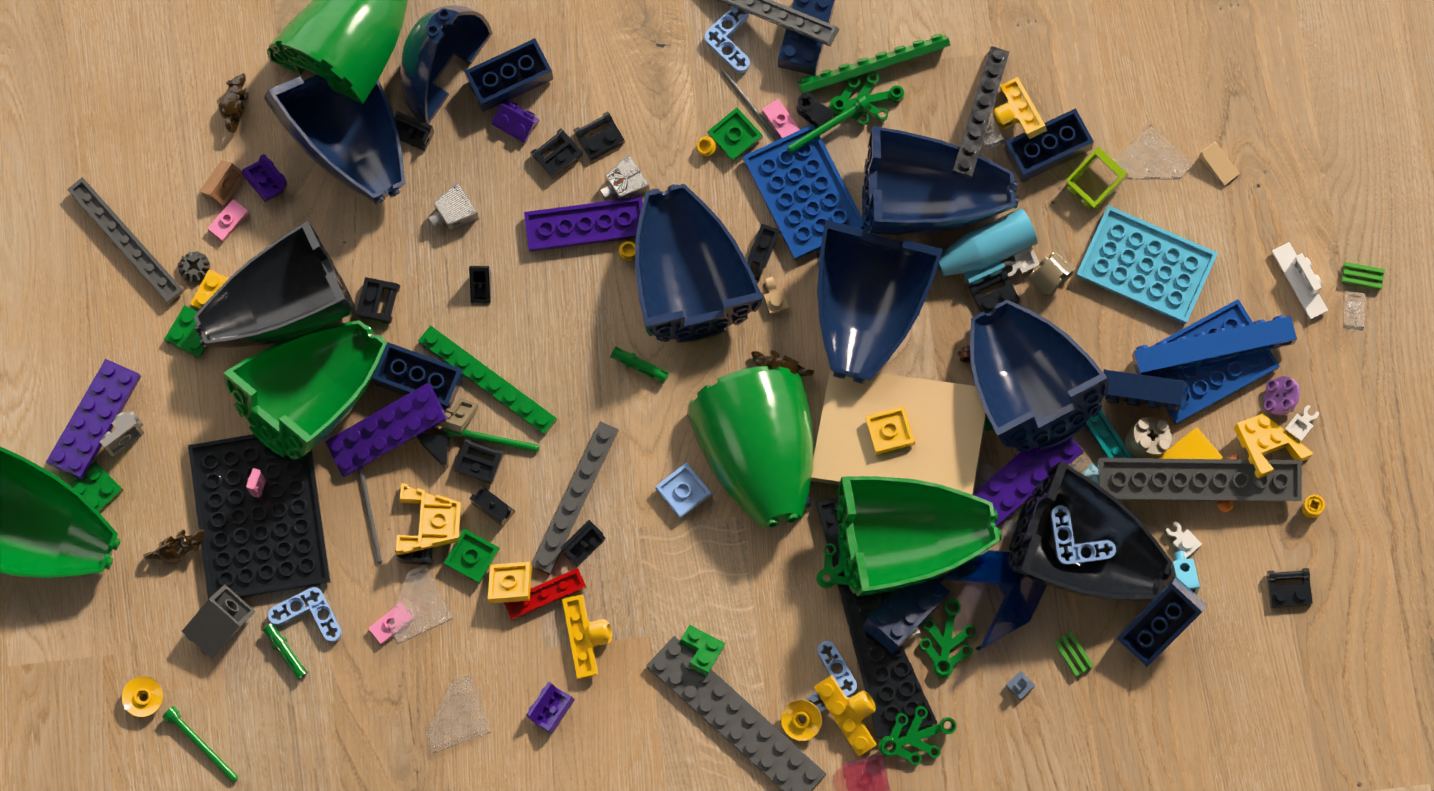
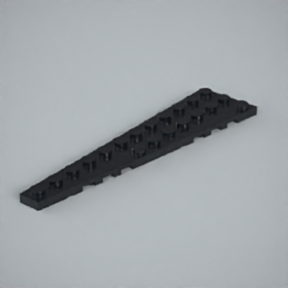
M836 498L816 503L826 544L831 543L836 547V552L832 556L833 568L839 563L840 553L838 532L841 520H837V504L839 503ZM828 547L829 553L833 552V549ZM844 571L841 572L838 576L845 577ZM837 584L864 690L872 697L876 706V710L871 714L877 739L890 736L896 723L895 716L898 713H904L908 717V723L902 727L900 734L907 732L915 717L914 710L918 706H923L928 711L927 717L922 720L919 729L938 724L903 645L893 655L862 628L867 618L883 603L880 594L857 596L852 593L849 586ZM919 709L918 716H923L924 709ZM900 716L898 718L899 723H903L905 721L904 716Z

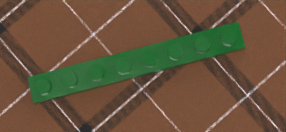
M935 34L926 41L917 40L912 43L913 45L907 47L904 45L895 47L892 52H879L875 54L876 57L870 59L868 57L857 60V63L851 65L849 63L842 64L836 70L831 71V69H827L814 77L812 75L801 78V81L797 82L798 89L802 93L809 92L951 46L950 41L945 35Z
M431 325L418 340L421 345L447 364L462 369L467 379L543 435H546L557 421L555 416Z

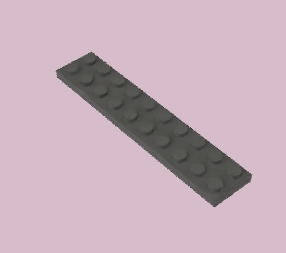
M1098 458V485L1117 499L1302 501L1301 460H1267L1274 470L1269 475L1258 479L1254 473L1256 468L1254 464H1250L1249 460Z
M675 636L646 665L649 670L782 791H812L826 776V773L712 669L706 677L689 668L695 654L689 648L679 644L680 640Z

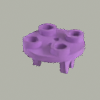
M1286 376L1269 380L1264 394V408L1272 414L1279 416L1294 412L1300 397L1298 383Z

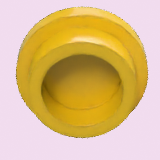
M705 136L698 140L697 151L701 155L710 156L715 152L716 142L713 138Z
M626 241L620 245L619 255L623 260L632 261L635 259L634 242Z

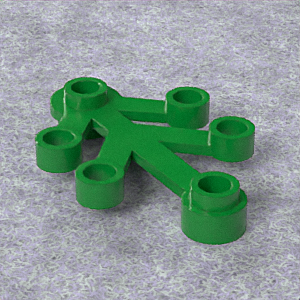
M871 72L868 74L867 82L856 98L849 99L853 90L860 86V80L855 76L849 78L848 86L842 95L834 97L830 101L829 107L833 114L839 115L854 106L856 99L863 95L869 103L888 99L894 103H899L904 99L905 92L901 86L895 85L889 91L868 95L872 87L879 82V75L876 72ZM874 76L876 80L871 81L869 78ZM855 80L857 85H852L850 82ZM898 90L900 94L895 95L893 91ZM839 102L843 104L840 108L836 106ZM870 104L871 109L867 112L876 116L879 121L887 120L888 111L885 108L879 109ZM861 112L851 116L859 125L864 126L869 122V115L867 113ZM883 112L886 116L880 117L879 113ZM864 116L867 120L861 121L859 118Z
M831 543L826 544L823 549L825 555L824 568L818 572L816 581L824 589L832 588L835 584L849 586L850 580H846L843 576H838L844 571L840 553L839 563L832 569V556L836 552V547ZM828 547L832 548V549H833V552H832V553H828V552L826 551V548H828ZM824 575L830 576V580H829V581H825V580L823 579V576H824Z
M949 599L944 605V611L947 614L944 637L935 626L933 619L928 618L923 623V629L930 632L942 649L940 657L932 647L930 639L924 638L920 641V649L927 652L933 660V672L939 678L949 677L953 672V666L962 659L971 657L973 653L971 646L964 645L961 647L960 652L949 658L951 649L965 639L974 637L976 633L974 626L967 625L962 632L952 638L955 616L959 614L961 604L956 599ZM950 605H954L956 607V610L954 612H951L948 609ZM931 622L933 624L932 628H927L925 623ZM971 628L973 634L968 635L966 629ZM926 641L930 644V646L928 648H924L922 646V643ZM968 648L970 654L965 655L963 649ZM945 665L947 670L942 672L939 666Z
M918 706L914 710L915 717L906 736L898 738L902 727L908 723V717L904 713H898L895 716L896 723L890 736H885L880 740L879 750L884 756L892 757L897 754L909 760L911 764L918 765L922 760L921 755L918 752H909L901 748V746L910 744L927 752L932 758H937L941 754V749L937 745L927 744L921 741V739L940 732L952 734L955 732L957 724L951 717H944L940 720L939 724L918 731L922 720L928 714L925 707ZM919 709H924L923 716H918ZM900 716L905 717V721L903 723L898 722V718ZM946 721H949L951 724L950 727L947 729L944 728V723ZM891 742L892 748L887 750L885 745ZM933 748L938 749L936 755L931 754ZM918 755V761L913 762L912 756Z

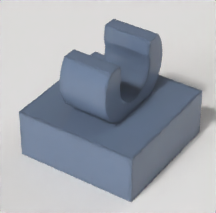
M1020 671L1006 684V687L1021 700L1035 687V684Z

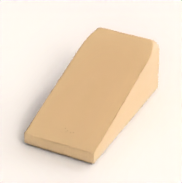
M1216 142L1209 145L1199 155L1200 160L1224 186L1240 174Z

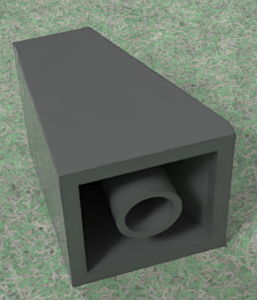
M224 585L207 600L181 632L186 635L188 640L201 648L204 654L213 658L256 611L229 587Z

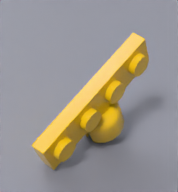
M1017 77L1000 85L1008 103L993 110L998 126L1002 130H1006L1020 123L1029 139L1046 132V126L1019 78Z
M583 595L562 599L577 679L597 676L599 674L594 648L612 641L610 624L605 619L592 622L588 620Z
M833 675L814 686L858 757L877 745L863 724V719L876 710L872 697L866 691H860L851 698H848Z

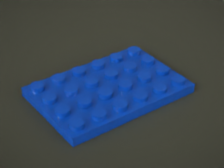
M814 124L743 156V161L794 260L821 248L825 220L861 229L865 228L862 216L821 137L815 138L793 153L787 150L789 145L815 130Z
M1239 299L1162 341L1174 342L1179 337L1186 336L1188 339L1195 337L1194 335L1201 332L1211 334L1220 328L1229 330L1234 329L1236 325L1245 324L1248 326L1252 325L1253 322ZM1266 350L1151 376L1182 380L1188 385L1185 410H1179V413L1167 411L1176 425L1279 369L1280 365L1272 352Z

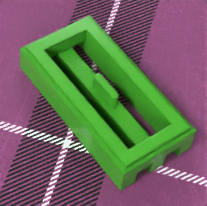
M1345 262L1341 283L1381 290L1385 269ZM1348 269L1357 270V271H1362V272H1368V273H1373V274H1378L1379 276H1377V275H1372V274L1361 273V272H1356V271H1350V270H1348ZM1347 275L1376 280L1378 283L1347 278Z
M1072 631L1054 641L1056 648L1075 677L1094 666ZM1070 638L1087 666L1083 665L1067 639ZM1064 642L1065 646L1067 647L1072 657L1078 664L1080 668L1079 671H1077L1076 667L1074 666V664L1072 663V661L1070 660L1069 656L1067 655V653L1065 652L1060 643Z

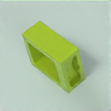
M1098 146L1066 180L1068 186L1066 188L1074 196L1078 193L1083 198L1081 202L1088 209L1092 207L1096 210L1129 175ZM1097 159H1100L1118 178L1094 202L1075 182Z

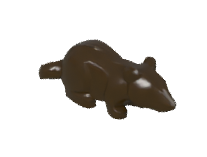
M245 73L226 82L228 85L227 93L219 102V112L225 119L227 131L231 133L236 132L244 111V106H241L242 100L246 101L248 98L246 88H243L246 81Z
M771 350V356H765L759 351L751 352L753 360L758 367L768 366L769 370L784 367L790 369V372L793 374L798 373L801 377L813 376L815 371L800 366L798 361L784 355L783 358H779V353Z
M183 529L178 532L175 539L172 536L166 538L158 544L159 547L155 551L143 554L146 560L159 559L169 564L177 563L192 549L195 552L199 550L205 530L199 529L191 535L185 536L186 531Z

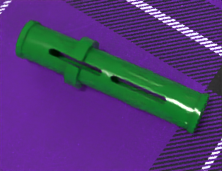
M615 346L610 358L662 384L666 382L669 376V372L640 359L635 353L631 354Z
M273 623L266 626L262 631L273 644L272 648L278 651L296 679L300 680L306 676L308 671L287 644L286 637H282Z

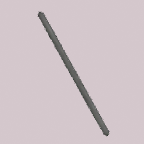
M722 70L724 77L776 141L779 140L780 137L726 70Z
M362 467L358 471L377 563L381 564L380 548Z

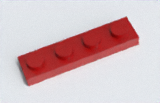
M576 568L531 588L530 600L504 602V605L512 621L585 589L586 585L579 569Z

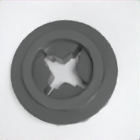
M198 251L188 252V254L182 256L178 263L180 275L189 282L203 280L208 270H210L208 258L205 254ZM189 262H192L194 264L198 262L197 266L200 271L194 268L190 270L191 267L189 265Z

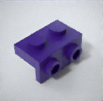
M513 101L501 103L491 124L521 142H527L534 126L540 120L535 117L536 115L533 112L518 108L519 105Z
M265 154L260 155L256 163L244 168L241 172L264 202L282 194L287 185L285 176L277 170L272 160L268 159Z
M548 682L541 690L535 703L529 708L526 716L534 724L552 734L575 699Z

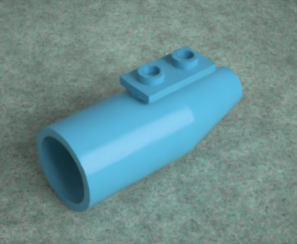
M1020 208L967 232L942 252L937 268L942 276L963 273L966 283L977 284L983 281L982 277L988 274L991 277L1001 273L1000 269L1005 267L1004 263L1001 262L1002 260L1037 245L1038 240L1034 227L1026 212Z

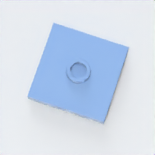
M687 462L655 486L657 492L679 519L712 495Z

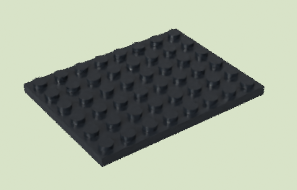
M254 434L188 445L199 529L205 530L201 548L208 599L224 585L229 587L240 598L331 583L312 449L299 459H291L288 455L282 457L265 446ZM253 468L260 470L266 479L261 497L259 498L252 497L246 488Z

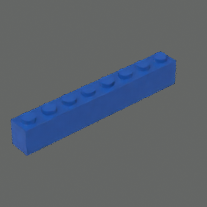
M1284 315L1274 317L1271 321L1265 322L1262 319L1248 326L1239 324L1234 326V329L1226 330V328H1220L1211 334L1201 332L1194 335L1195 337L1188 339L1186 336L1175 339L1174 342L1160 341L1155 344L1156 346L1148 347V345H1142L1134 350L1132 358L1137 374L1151 376L1293 345L1297 337L1291 316L1284 317Z

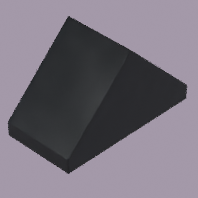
M469 266L471 303H491L490 267Z
M421 434L417 436L421 445L447 469L449 467L450 446L448 434Z

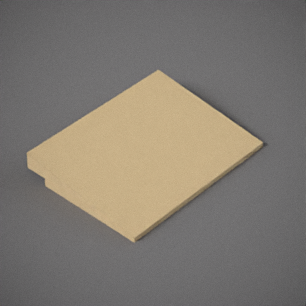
M830 369L813 457L811 481L839 485L841 477L846 476L907 478L940 484L973 495L986 419V412L976 386L876 373L871 380H865V383L861 384L853 382V378L845 376V379L836 378L833 376L834 372ZM904 406L915 445L876 455L865 416Z

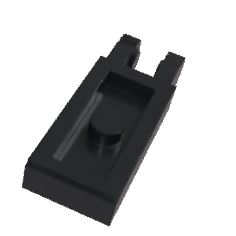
M761 224L748 256L750 269L753 263L760 265L755 275V280L760 281L764 268L767 267L780 234V230L765 224Z

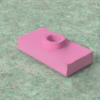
M779 99L762 109V112L780 138L800 130Z
M232 199L207 229L224 242L249 212Z
M253 468L246 486L252 497L256 498L261 497L266 483V479L260 470Z
M400 603L368 629L382 645L414 619Z

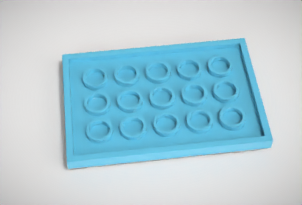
M1108 205L1076 277L1183 324H1187L1218 253Z

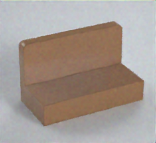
M221 160L201 188L200 193L210 196L219 205L224 206L244 178L241 174L242 171L233 163Z

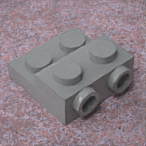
M133 410L130 413L128 411L122 412L112 422L115 430L104 434L99 442L113 457L144 434V431L141 429L143 423Z

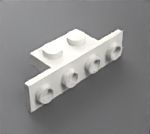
M1290 242L1272 250L1273 256L1309 319L1311 320L1327 312L1328 309L1319 295L1322 282L1320 277L1312 271L1310 260L1307 257L1305 258L1303 253L1297 255Z

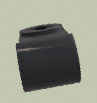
M802 94L798 98L797 113L811 125L814 124L816 129L830 121L834 116L828 107L821 104L812 95Z
M434 547L410 552L407 557L396 555L399 562L404 564L433 565L432 551Z

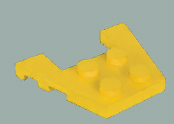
M1264 413L1241 421L1234 427L1242 448L1248 451L1250 464H1254L1256 468L1254 473L1258 479L1269 475L1274 470L1263 455L1285 448L1294 460H1301V462L1310 459L1313 455L1308 448Z
M401 483L400 503L421 504L419 535H397L396 555L458 542L461 503L440 495L433 496L425 493V490L419 488L416 490L410 488L405 483Z

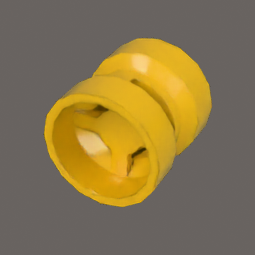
M1318 495L1307 497L1301 507L1303 515L1309 519L1317 518L1325 508L1324 500Z

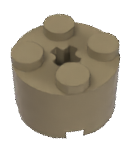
M1054 251L1049 257L1046 256L1039 264L1041 267L1037 271L1034 270L1027 278L1046 298H1049L1055 293L1054 289L1056 290L1064 285L1075 269Z
M1155 417L1141 418L1125 436L1127 452L1131 453L1135 458L1157 459L1169 449L1172 442L1168 423Z

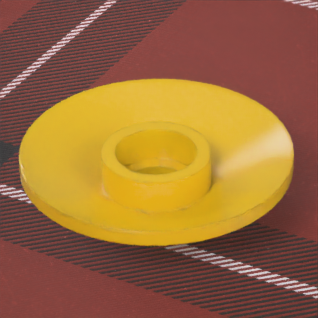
M139 676L130 680L124 687L122 702L130 714L137 717H147L154 714L162 705L163 690L155 679L148 676ZM146 694L147 700L141 701V696Z
M795 700L784 708L781 715V724L789 737L799 741H806L813 738L819 732L822 725V717L819 709L813 703L807 700ZM801 715L806 717V722L800 720Z

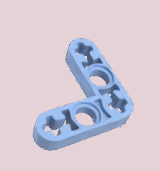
M732 7L706 31L705 43L736 73L743 74L749 70V58L728 37L748 20L750 14L745 12V15H738V9ZM724 21H731L733 26L730 29H724L722 23ZM710 35H717L718 42L714 39L710 41ZM728 46L732 48L733 52L730 55H724L722 49ZM735 56H736V59H737L739 62L745 61V62H744V67H743V66L737 67V66H738V62L734 59Z
M1063 505L1056 506L1051 510V527L1056 558L1059 563L1064 565L1108 559L1115 555V544L1109 540L1074 545L1069 510ZM1058 509L1065 513V516L1062 517V523L1067 522V526L1056 528V524H1060L1059 517H1055ZM1060 529L1068 532L1067 540L1061 541L1058 538L1057 534ZM1070 543V546H1066L1067 553H1071L1068 561L1065 558H1061V554L1064 553V547L1059 548V544ZM1104 544L1111 548L1108 555L1105 552L1097 553L1098 557H1095L1096 550L1094 545H1097L1096 549L1104 548ZM1083 547L1091 549V556L1089 558L1081 556V549Z
M309 588L272 607L268 612L270 622L275 626H280L311 611L324 638L328 642H337L342 637V630L324 594L319 588ZM312 593H315L316 595L320 594V596L317 597V602H314V600H310L307 602L309 604L308 607H306L305 602L301 599L303 597H305L306 600L310 599L312 597ZM295 601H299L302 604V608L298 612H293L290 608L291 604ZM285 606L287 607L288 612L291 614L290 616H287L286 613L282 614L280 616L281 620L279 621L276 618L273 619V617L275 616L274 613L276 611H278L279 613L285 612L283 608ZM327 610L329 617L326 620H320L318 618L319 611ZM330 623L333 630H338L335 632V637L327 636L330 632L326 624Z
M822 642L818 646L820 660L829 675H833L840 688L844 687L845 681L848 684H853L851 691H848V689L843 690L845 696L853 695L857 689V683L832 642ZM824 646L832 648L830 651L832 658L837 656V659H833L829 664L826 662L829 661L828 655L821 653ZM833 664H841L843 671L840 674L833 673L831 670ZM815 693L806 700L815 704L819 701L817 698L819 695ZM821 703L816 706L820 713L827 710V707H822Z

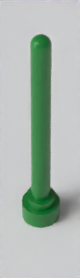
M864 95L856 99L854 106L787 147L788 152L793 153L854 114L867 112L871 109L869 101Z
M444 428L443 433L448 434L449 439L460 436L532 452H538L540 449L537 444L463 429L462 432H457Z
M175 706L170 707L163 714L162 718L167 723L175 724L232 782H236L238 780L237 774L181 719L180 711Z

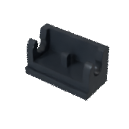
M397 111L394 120L400 141L426 151L434 135L433 126Z
M479 486V491L476 495L472 494L469 498L471 503L504 527L515 513V510L485 487Z
M588 520L560 549L578 567L606 538Z

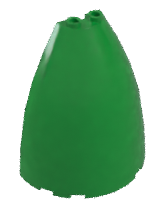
M312 0L271 42L267 49L270 62L299 75H302L307 70L327 80L333 91L363 104L380 78L395 49L403 26L408 0Z
M360 320L320 328L301 336L281 341L224 372L225 385L228 393H232L236 400V403L233 405L240 417H246L251 425L249 429L276 454L282 457L288 455L291 459H299L320 443L350 413L367 389L377 370L387 342L382 336H374L371 327L365 325Z
M761 366L727 374L718 378V383L703 387L697 392L698 397L690 401L687 414L702 452L723 488L762 529L775 528L779 525L778 522L780 521L794 523L798 519H802L809 495L814 456L811 414L802 377L798 373H791L790 369L784 367L769 370L768 366Z
M0 446V573L48 578L78 576L104 572L105 569L110 570L113 563L111 555L113 550L117 551L121 539L117 538L118 533L79 492L58 476Z
M879 476L841 477L838 495L842 496H840L839 504H837V520H841L838 532L839 550L845 578L850 580L849 588L857 596L892 591L932 580L973 560L1002 539L1001 530L995 526V522L998 521L997 511L994 510L992 502L940 484L915 479Z

